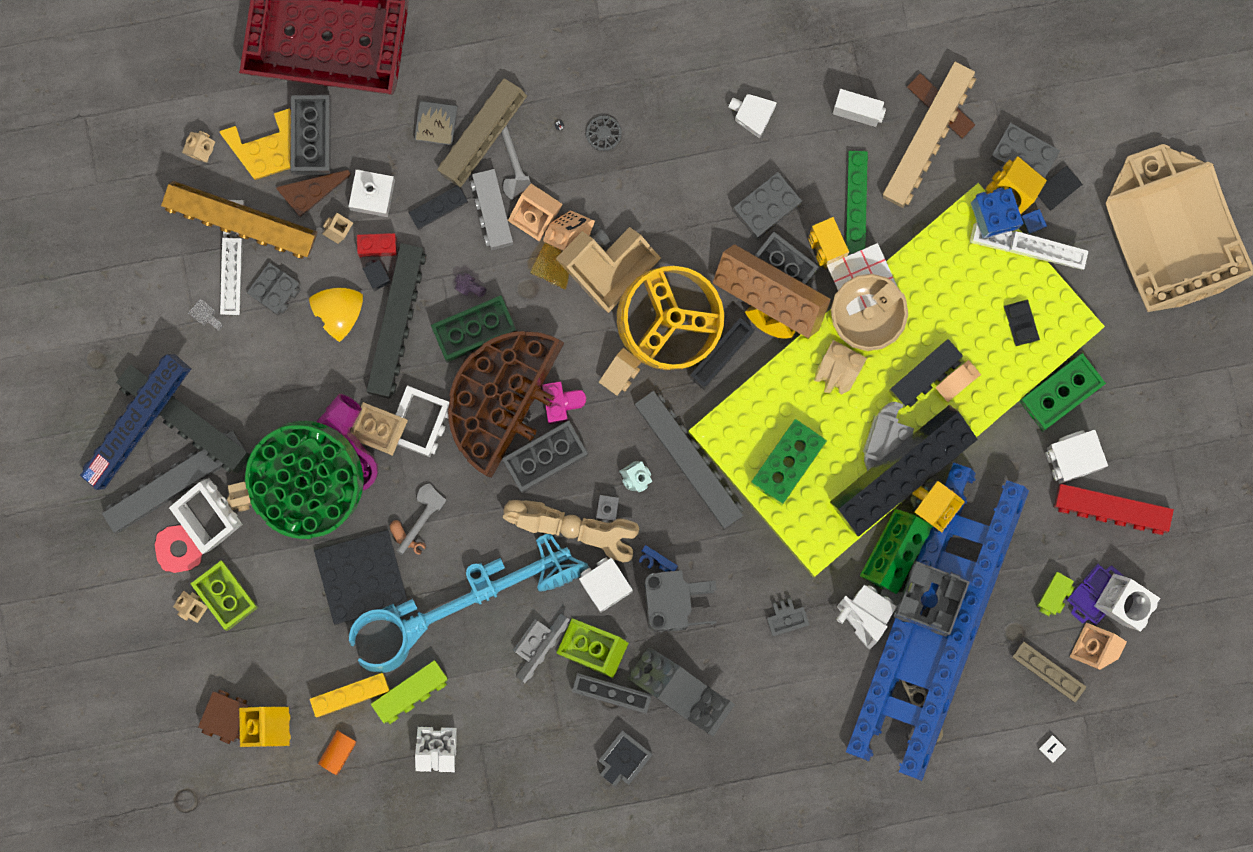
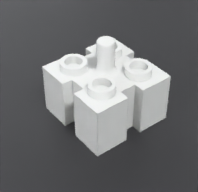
M418 727L415 751L416 771L431 772V768H433V770H439V772H455L457 728L441 727V731H433V727Z

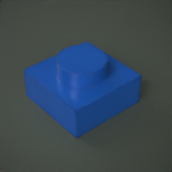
M1040 209L1021 217L1028 234L1047 227Z

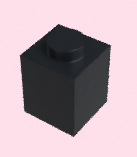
M371 260L365 264L366 267L362 268L374 291L391 283L380 260Z

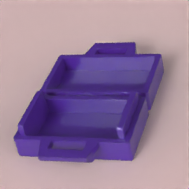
M1097 564L1083 580V583H1080L1066 600L1074 607L1071 614L1081 623L1090 620L1094 625H1097L1106 615L1094 606L1112 577L1108 572L1111 570L1113 573L1123 576L1112 565L1105 570ZM1078 610L1085 618H1081L1075 611Z

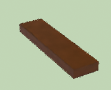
M921 73L907 86V89L928 108H930L939 92ZM957 108L956 111L959 113L954 122L950 121L948 127L963 139L975 124Z

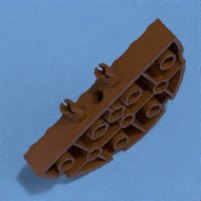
M519 331L503 334L489 340L473 352L457 372L449 395L448 418L450 430L459 451L462 452L467 461L476 470L485 476L493 477L516 433L530 441L534 438L528 432L535 435L537 430L522 422L535 399L548 407L551 406L552 402L546 400V398L554 401L555 396L543 391L541 386L564 345L563 341L539 332Z

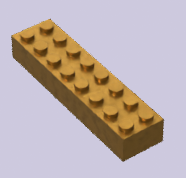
M176 181L168 184L161 204L167 212L173 214L180 212L184 214V218L190 220L197 218L202 220V224L210 227L217 225L221 231L227 233L234 231L241 238L249 239L251 237L256 239L258 244L264 246L271 244L275 246L274 249L281 252L288 250L293 252V256L301 259L310 255L318 231Z

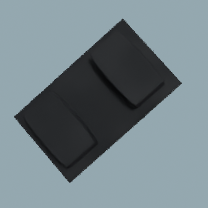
M1066 166L1044 184L1038 197L1051 211L1083 184Z
M1028 299L1004 306L1015 346L1040 340Z

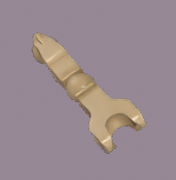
M509 500L503 509V519L529 532H543L552 535L556 534L557 536L561 532L568 539L578 537L577 541L602 548L609 558L621 562H629L633 557V549L622 543L620 539H633L637 536L639 526L635 522L622 518L616 519L611 523L583 518L582 521L575 515L564 517L565 512L562 513L559 510L549 508L544 503L527 500Z

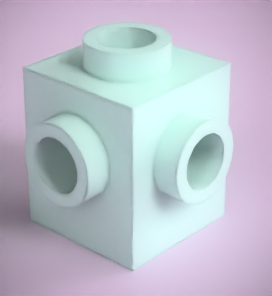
M634 461L620 470L623 484L630 491L641 492L647 489V485L652 482L650 478L651 473L642 461Z

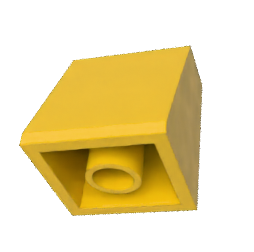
M289 707L239 708L240 747L290 746Z

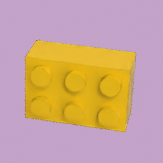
M834 217L812 226L808 242L812 249L815 248L817 252L815 257L819 266L823 265L825 270L828 264L848 256V248Z

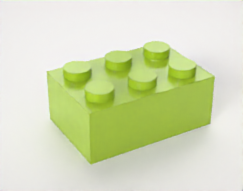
M222 560L191 583V586L226 631L230 630L258 608Z

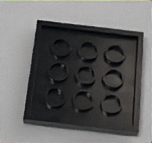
M389 530L314 550L334 625L358 619L362 614L371 610L383 609L392 604L396 607L408 601Z

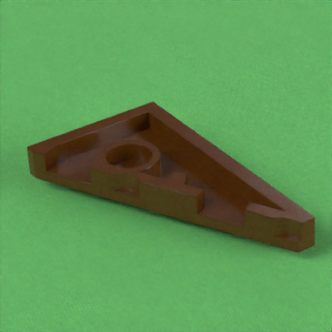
M345 170L279 186L276 189L301 217L351 176V173Z

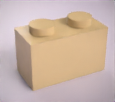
M623 348L616 355L599 383L617 396L622 390L626 392L631 385L629 380L631 377L634 379L640 371L638 367L642 361Z

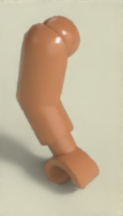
M394 520L389 528L396 542L401 544L406 534L401 522ZM412 541L408 548H414L416 554L422 553L421 550L417 549V546L426 549V544L423 542Z

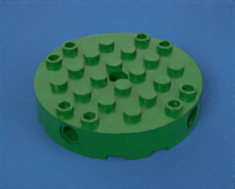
M314 421L287 423L266 435L252 451L245 472L246 489H248L250 502L256 514H259L266 522L265 524L278 533L298 539L324 536L337 529L353 514L360 502L363 491L362 465L353 446L335 429ZM302 476L306 479L307 484L302 481Z

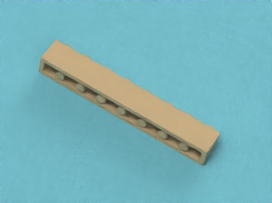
M954 62L884 191V199L901 208H904L905 204H910L914 196L911 194L913 189H918L923 179L921 178L923 171L927 172L932 163L929 161L932 154H937L941 146L938 144L941 138L945 139L949 132L948 124L950 121H955L959 113L956 111L959 104H964L968 96L965 94L968 88L972 89L976 82V78H974L975 71Z

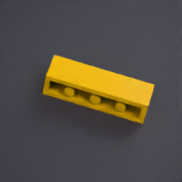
M380 673L311 698L310 702L315 717L318 718L388 693L390 688L385 674Z

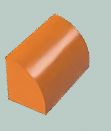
M337 730L318 764L331 773L338 775L357 741Z

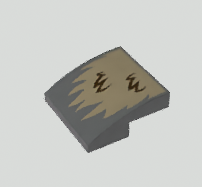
M420 100L415 140L453 145L458 105Z

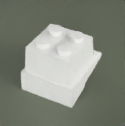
M864 585L852 600L845 596L840 601L837 608L841 613L836 620L843 624L845 619H847L856 631L854 633L868 649H871L886 630V624L897 606L893 604L894 602L890 598L877 594L878 591L872 586Z

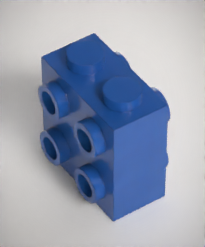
M998 188L990 194H987V192L979 193L971 202L982 238L1018 230L1024 224L1011 188L1006 190Z

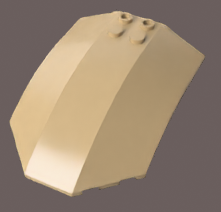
M1165 144L1128 156L1106 201L1119 245L1147 312L1177 308L1221 293L1253 276V265L1228 209L1213 166L1214 164L1198 160L1195 156L1185 152L1173 150Z

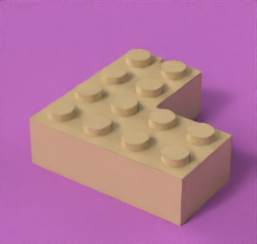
M630 227L606 252L593 238L582 231L556 258L592 300L607 313L620 302V298L626 288L638 276L649 271L661 259L647 241Z

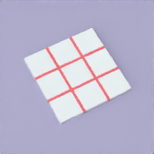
M878 243L827 265L837 290L850 279L866 274L887 277L896 285ZM861 295L852 300L846 307L849 316L877 304L872 299L874 295Z

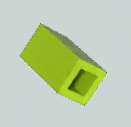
M1055 572L1037 604V607L1040 608L1039 612L1048 617L1050 614H1060L1065 606V603H1063L1066 596L1069 597L1074 589V586H1072L1074 581L1059 572Z

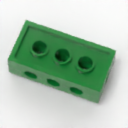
M1082 353L1019 402L1043 432L1106 383ZM1074 377H1079L1082 385H1076L1073 381ZM1059 388H1063L1066 390V397H1062L1059 395ZM1043 400H1049L1052 407L1050 409L1045 408Z
M795 419L750 484L782 506L827 440ZM796 442H802L805 446V449L803 451H797L794 447V444ZM791 458L794 461V465L787 467L784 465L783 460ZM778 473L782 475L783 481L776 483L773 481L772 476Z
M895 509L860 577L876 587L897 594L933 526L915 515Z

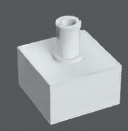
M356 170L349 209L351 211L388 217L395 183L394 177Z

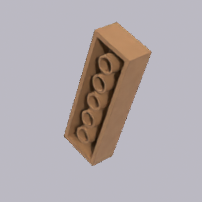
M735 244L723 252L713 280V284L807 338H810L819 331L831 300Z

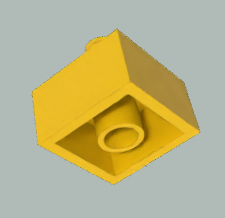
M939 481L936 482L930 492L920 486L912 493L922 501L915 513L940 532L944 531L965 502Z

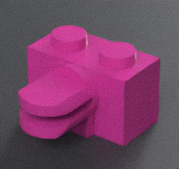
M561 382L542 385L543 391L555 396L554 401L546 398V400L552 402L550 407L546 405L549 425L567 422L566 411L585 406L586 396L581 390L563 392Z

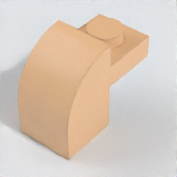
M968 360L935 388L949 402L981 374Z

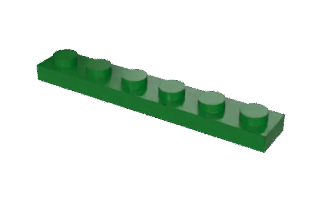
M868 151L848 152L846 223L848 256L865 249Z

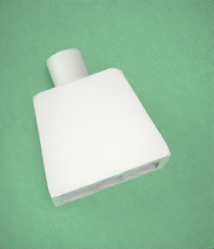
M747 94L743 102L733 97L728 108L738 112L735 117V121L760 138L777 103Z

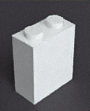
M840 89L833 114L876 127L878 122L882 123L886 108H883V101Z

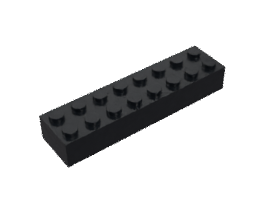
M948 405L832 499L830 503L847 527L859 537L978 439L959 411Z

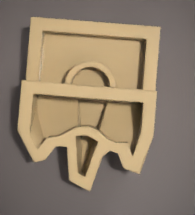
M833 340L816 371L814 381L820 382L824 380V392L831 393L836 386L842 395L850 391L867 358Z

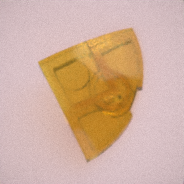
M545 242L530 274L566 290L569 273L556 260L562 252L559 248Z

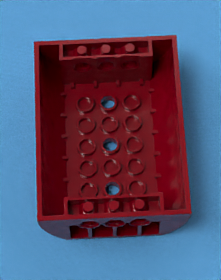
M250 0L239 73L393 95L398 82L409 0ZM289 26L295 28V33L292 36L285 34V29ZM331 32L333 34L330 41L323 40V33ZM362 37H368L370 39V44L368 46L360 45V39Z

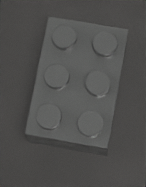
M1010 123L990 160L1003 167L1008 160L1013 161L1018 156L1045 178L1060 150Z
M777 172L733 208V212L754 238L758 240L801 205L802 200Z

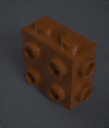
M219 689L218 693L212 692L198 728L202 729L201 733L210 737L213 734L220 736V741L230 744L231 741L236 742L237 739L240 740L239 708L251 706L247 705V700L240 697L234 700L229 698L230 693Z

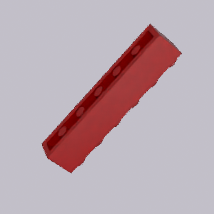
M1063 484L1058 485L1054 508L1058 509L1059 513L1069 514V512L1077 513V517L1088 519V516L1096 517V521L1104 523L1110 520L1114 521V525L1126 527V524L1132 525L1133 529L1144 531L1146 528L1152 530V533L1157 535L1169 532L1174 509Z

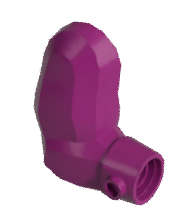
M338 394L327 406L326 412L317 422L335 429L353 446L362 465L363 490H366L377 479L378 463L374 456L361 445L357 437L350 433V429L356 422L362 408L351 397L345 394Z

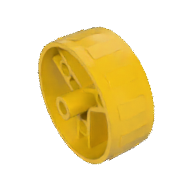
M662 266L641 274L626 288L620 298L617 309V327L624 346L633 356L642 361L641 363L662 370L683 369L698 363L715 348L724 327V310L717 290L700 273L679 266ZM664 272L681 274L695 282L705 293L710 304L711 313L678 308ZM644 282L657 315L653 324L636 345L629 330L628 308L636 289ZM658 286L663 289L662 296L656 294ZM666 298L670 308L662 310L660 300ZM685 315L689 316L688 325H682L685 321ZM696 317L702 320L700 327L695 325ZM658 327L668 328L663 335L656 332ZM675 329L709 333L703 348L685 362L671 365L660 363L653 359ZM651 336H654L657 340L655 346H652L649 342Z

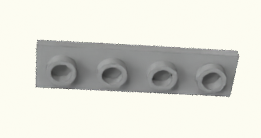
M560 614L550 629L536 619L532 622L513 649L515 653L527 660L517 674V678L524 683L532 678L534 670L538 664L544 661L545 654L555 645L557 637L561 632L565 631L570 619Z

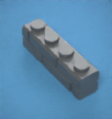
M578 673L572 690L576 694L647 714L652 695Z

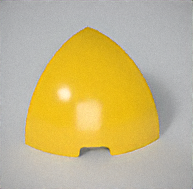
M347 288L326 289L309 298V303L315 317L318 316L325 323L323 328L339 342L344 339L354 326L363 302L362 293Z
M750 306L745 311L748 318L757 328L771 336L792 338L795 330L753 306Z

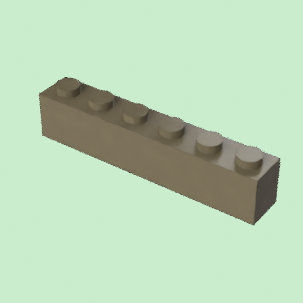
M505 78L496 86L491 97L486 100L483 108L475 115L472 123L464 130L461 138L453 145L450 153L440 163L437 170L444 178L460 188L526 99L527 95L521 88Z

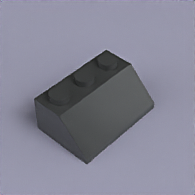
M775 232L771 234L755 255L805 285L819 269V266Z

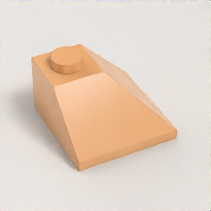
M1086 623L1070 658L1100 670L1119 659L1127 641L1112 632Z

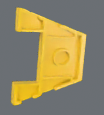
M290 108L274 113L280 132L242 144L236 126L220 131L221 136L254 180L291 169Z

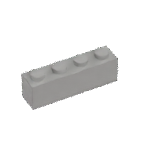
M495 169L472 174L474 179L470 180L472 191H477L478 198H475L477 210L481 209L483 215L479 217L481 227H486L487 235H484L486 246H490L491 250L512 246L513 241Z

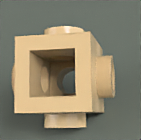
M190 132L182 153L195 160L207 162L213 151L215 141L210 139V135L205 132Z
M185 591L177 598L173 606L179 611L178 616L186 621L190 618L196 623L199 622L208 608L200 602V596L193 592L188 594Z

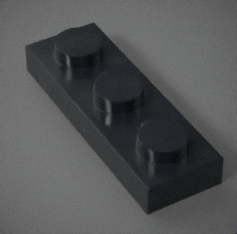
M455 186L408 213L419 230L463 206L468 201L460 187Z

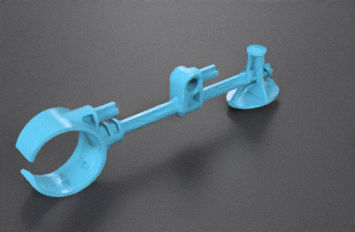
M546 533L543 536H539L536 540L542 557L540 560L496 581H490L488 576L505 568L501 558L484 566L482 563L471 564L466 570V576L472 588L470 593L428 613L422 614L418 612V616H410V619L407 621L405 619L401 620L400 617L417 610L413 599L396 607L392 604L383 609L368 611L362 614L352 625L349 633V642L351 646H354L360 629L372 621L386 620L396 624L402 632L403 643L395 657L382 664H371L362 658L358 659L359 664L366 670L376 673L390 672L398 668L405 661L409 650L428 629L429 624L474 603L481 605V601H489V598L492 596L496 598L499 591L540 572L541 576L537 589L538 591H546L572 582L573 579L581 576V573L587 570L589 566L587 563L573 558L567 547L561 549L552 534ZM550 539L559 551H552L548 543ZM543 543H545L549 551V556L544 557L541 547ZM567 559L578 563V564L559 565L561 562H563V561H565V560H567ZM554 566L555 568L543 580L545 570ZM556 570L558 571L557 574L551 576ZM474 572L481 573L478 579L472 578Z

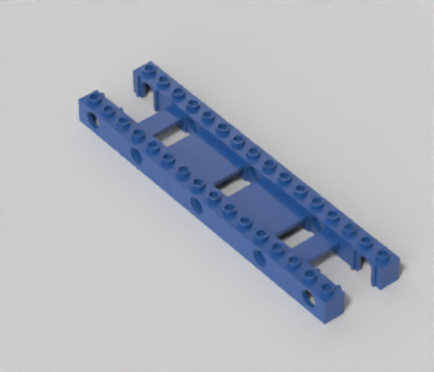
M953 463L945 486L964 500V504H967V498L963 495L964 488L967 482L971 484L973 481L975 482L976 479L974 477L976 473L971 468ZM1006 481L1005 486H1002L1003 492L997 508H994L995 513L990 526L961 517L963 504L943 532L932 527L928 538L921 548L917 562L947 573L953 572L960 575L961 579L970 582L951 634L945 637L921 626L895 618L846 753L869 761L870 757L874 755L872 753L873 750L869 749L872 736H879V733H882L881 728L886 716L916 726L911 740H908L909 745L903 762L899 764L901 766L899 772L917 780H923L1028 496L1029 490L1025 486ZM956 535L982 544L977 562L947 553L945 550L950 537ZM932 582L929 591L921 596L923 607L920 615H922L923 609H926V607L933 608L937 605L938 597L936 592L938 584ZM899 679L929 690L923 708L893 698L892 693Z

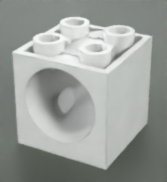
M607 557L597 563V568L593 570L588 568L582 572L579 579L600 613L633 592L613 559L610 558L608 560Z
M1113 574L1094 607L1121 625L1141 632L1147 625L1151 613L1157 608L1160 598L1134 580ZM1132 593L1133 604L1130 610L1125 613V600Z

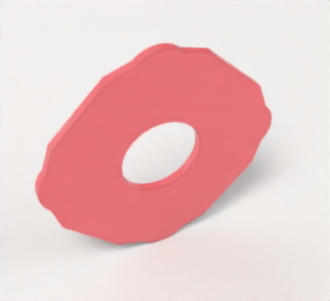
M182 525L167 527L157 534L155 542L156 557L164 571L173 573L188 571L201 563L202 553ZM181 540L186 543L187 552L184 556L175 557L172 555L170 547L174 541Z

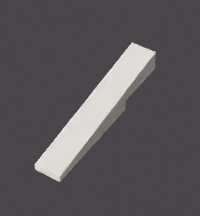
M230 200L245 206V200ZM223 231L220 314L240 315L243 238L239 237L238 233L231 231V233Z
M978 223L973 225L969 242L1081 270L1085 268L1088 255L1087 250L1017 231L982 238Z

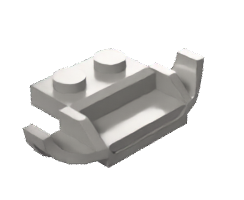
M891 402L874 416L863 449L867 471L913 434L914 428L898 423L899 419L896 418L898 411L903 408L904 404Z

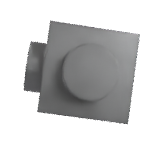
M600 495L596 519L606 523L616 520L619 498Z

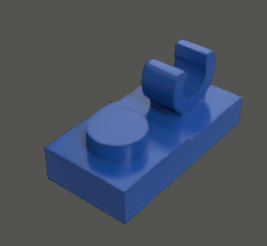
M644 546L642 552L646 555L640 557L639 563H642L644 559H649L650 564L647 568L650 569L653 566L654 559L660 564L659 568L664 572L677 569L678 565L648 546Z

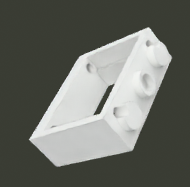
M407 386L396 412L397 416L405 418L413 396L440 405L442 408L426 448L400 439L397 445L430 457L431 454H435L438 448V443H436L438 436L442 437L446 426L443 423L445 418L449 419V402Z
M210 478L200 481L169 507L202 554L213 550L243 525L238 519L237 514L228 505L226 498L220 494L217 486L212 483ZM200 491L226 526L213 539H211L186 504Z

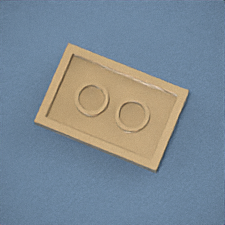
M363 402L362 410L350 433L354 434L360 443L393 456L408 420Z

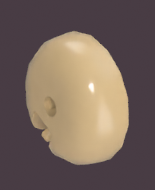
M875 274L858 275L845 282L835 294L831 307L832 323L839 337L851 347L865 351L883 349L895 342L905 329L908 318L907 300L901 290L887 277ZM861 295H874L872 299L877 304L849 316L846 307L852 300Z

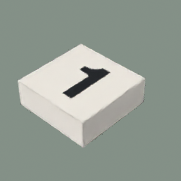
M1052 735L1039 750L1053 763L1066 748Z

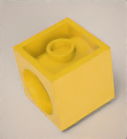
M1017 156L1013 161L1008 160L1002 172L998 170L993 175V181L988 184L985 190H987V194H990L998 188H1004V190L1011 188L1021 215L1036 200L1047 180Z

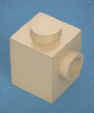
M336 213L332 218L328 217L323 224L325 229L322 234L339 244L346 237L353 222Z

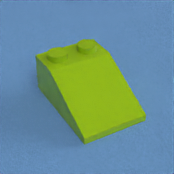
M572 618L557 654L613 678L629 643L616 635Z

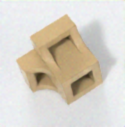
M245 482L229 485L227 501L232 510L238 509L239 512L249 510V506L252 505Z

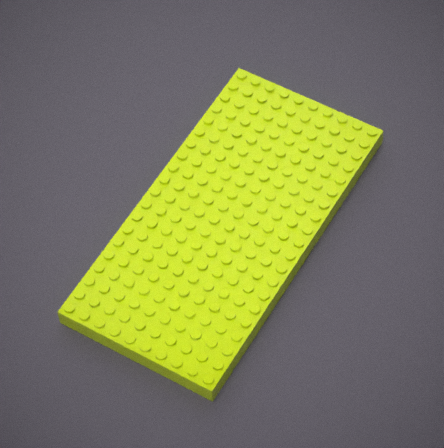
M979 183L886 261L897 287L905 295L908 308L905 329L895 342L883 349L872 351L851 347L839 337L835 330L830 309L825 313L818 332L810 338L802 334L688 431L690 436L813 578L874 526L872 525L859 537L856 536L844 523L830 501L867 472L863 449L874 416L887 404L898 402L889 390L935 349L949 339L963 355L960 359L962 363L956 369L969 360L981 375L949 402L935 388L941 383L936 380L931 384L933 388L926 395L921 393L917 397L919 401L911 408L907 405L898 411L896 418L899 419L898 423L914 428V434L948 405H951L959 411L975 436L978 437L1105 327L1048 261L969 243L973 225L977 223L971 202L976 198L977 194L986 192ZM1028 299L1040 340L1015 346L1004 306ZM833 340L867 358L850 391L842 395L836 386L831 393L824 392L825 381H814L816 371ZM950 368L948 371H946L945 373L947 374V376L944 379H946L956 369L953 370L952 368ZM797 419L826 439L827 442L781 506L750 483L792 422ZM796 442L794 444V447L797 451H803L805 449V446L802 442ZM791 458L783 460L784 465L787 467L794 465V461ZM778 473L772 476L773 481L776 483L783 481L782 475Z

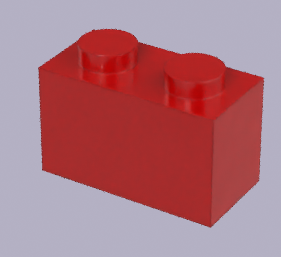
M396 234L357 235L358 256H397Z

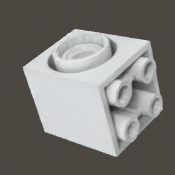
M1082 430L1059 439V442L1047 447V452H1045L1048 462H1052L1054 468L1052 470L1055 481H1059V484L1097 472L1108 466L1095 430L1086 433Z

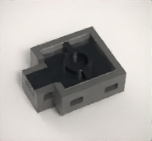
M622 730L599 759V762L605 766L600 775L614 786L621 779L629 785L653 754Z

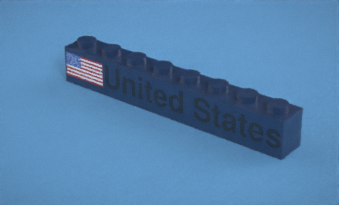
M167 354L160 359L159 366L149 374V380L137 391L136 398L127 405L124 415L116 420V426L104 437L105 441L94 451L93 458L83 466V472L80 476L96 490H104L191 371L192 368L177 355Z

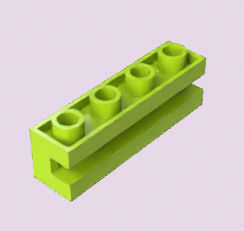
M434 660L374 701L371 706L384 724L387 722L392 724L399 719L398 714L403 711L408 713L415 708L414 703L419 700L424 702L431 697L430 692L435 689L440 691L447 686L446 681L449 679Z

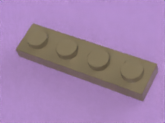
M1024 641L1012 656L1013 659L1074 703H1076L1086 689L1085 685Z

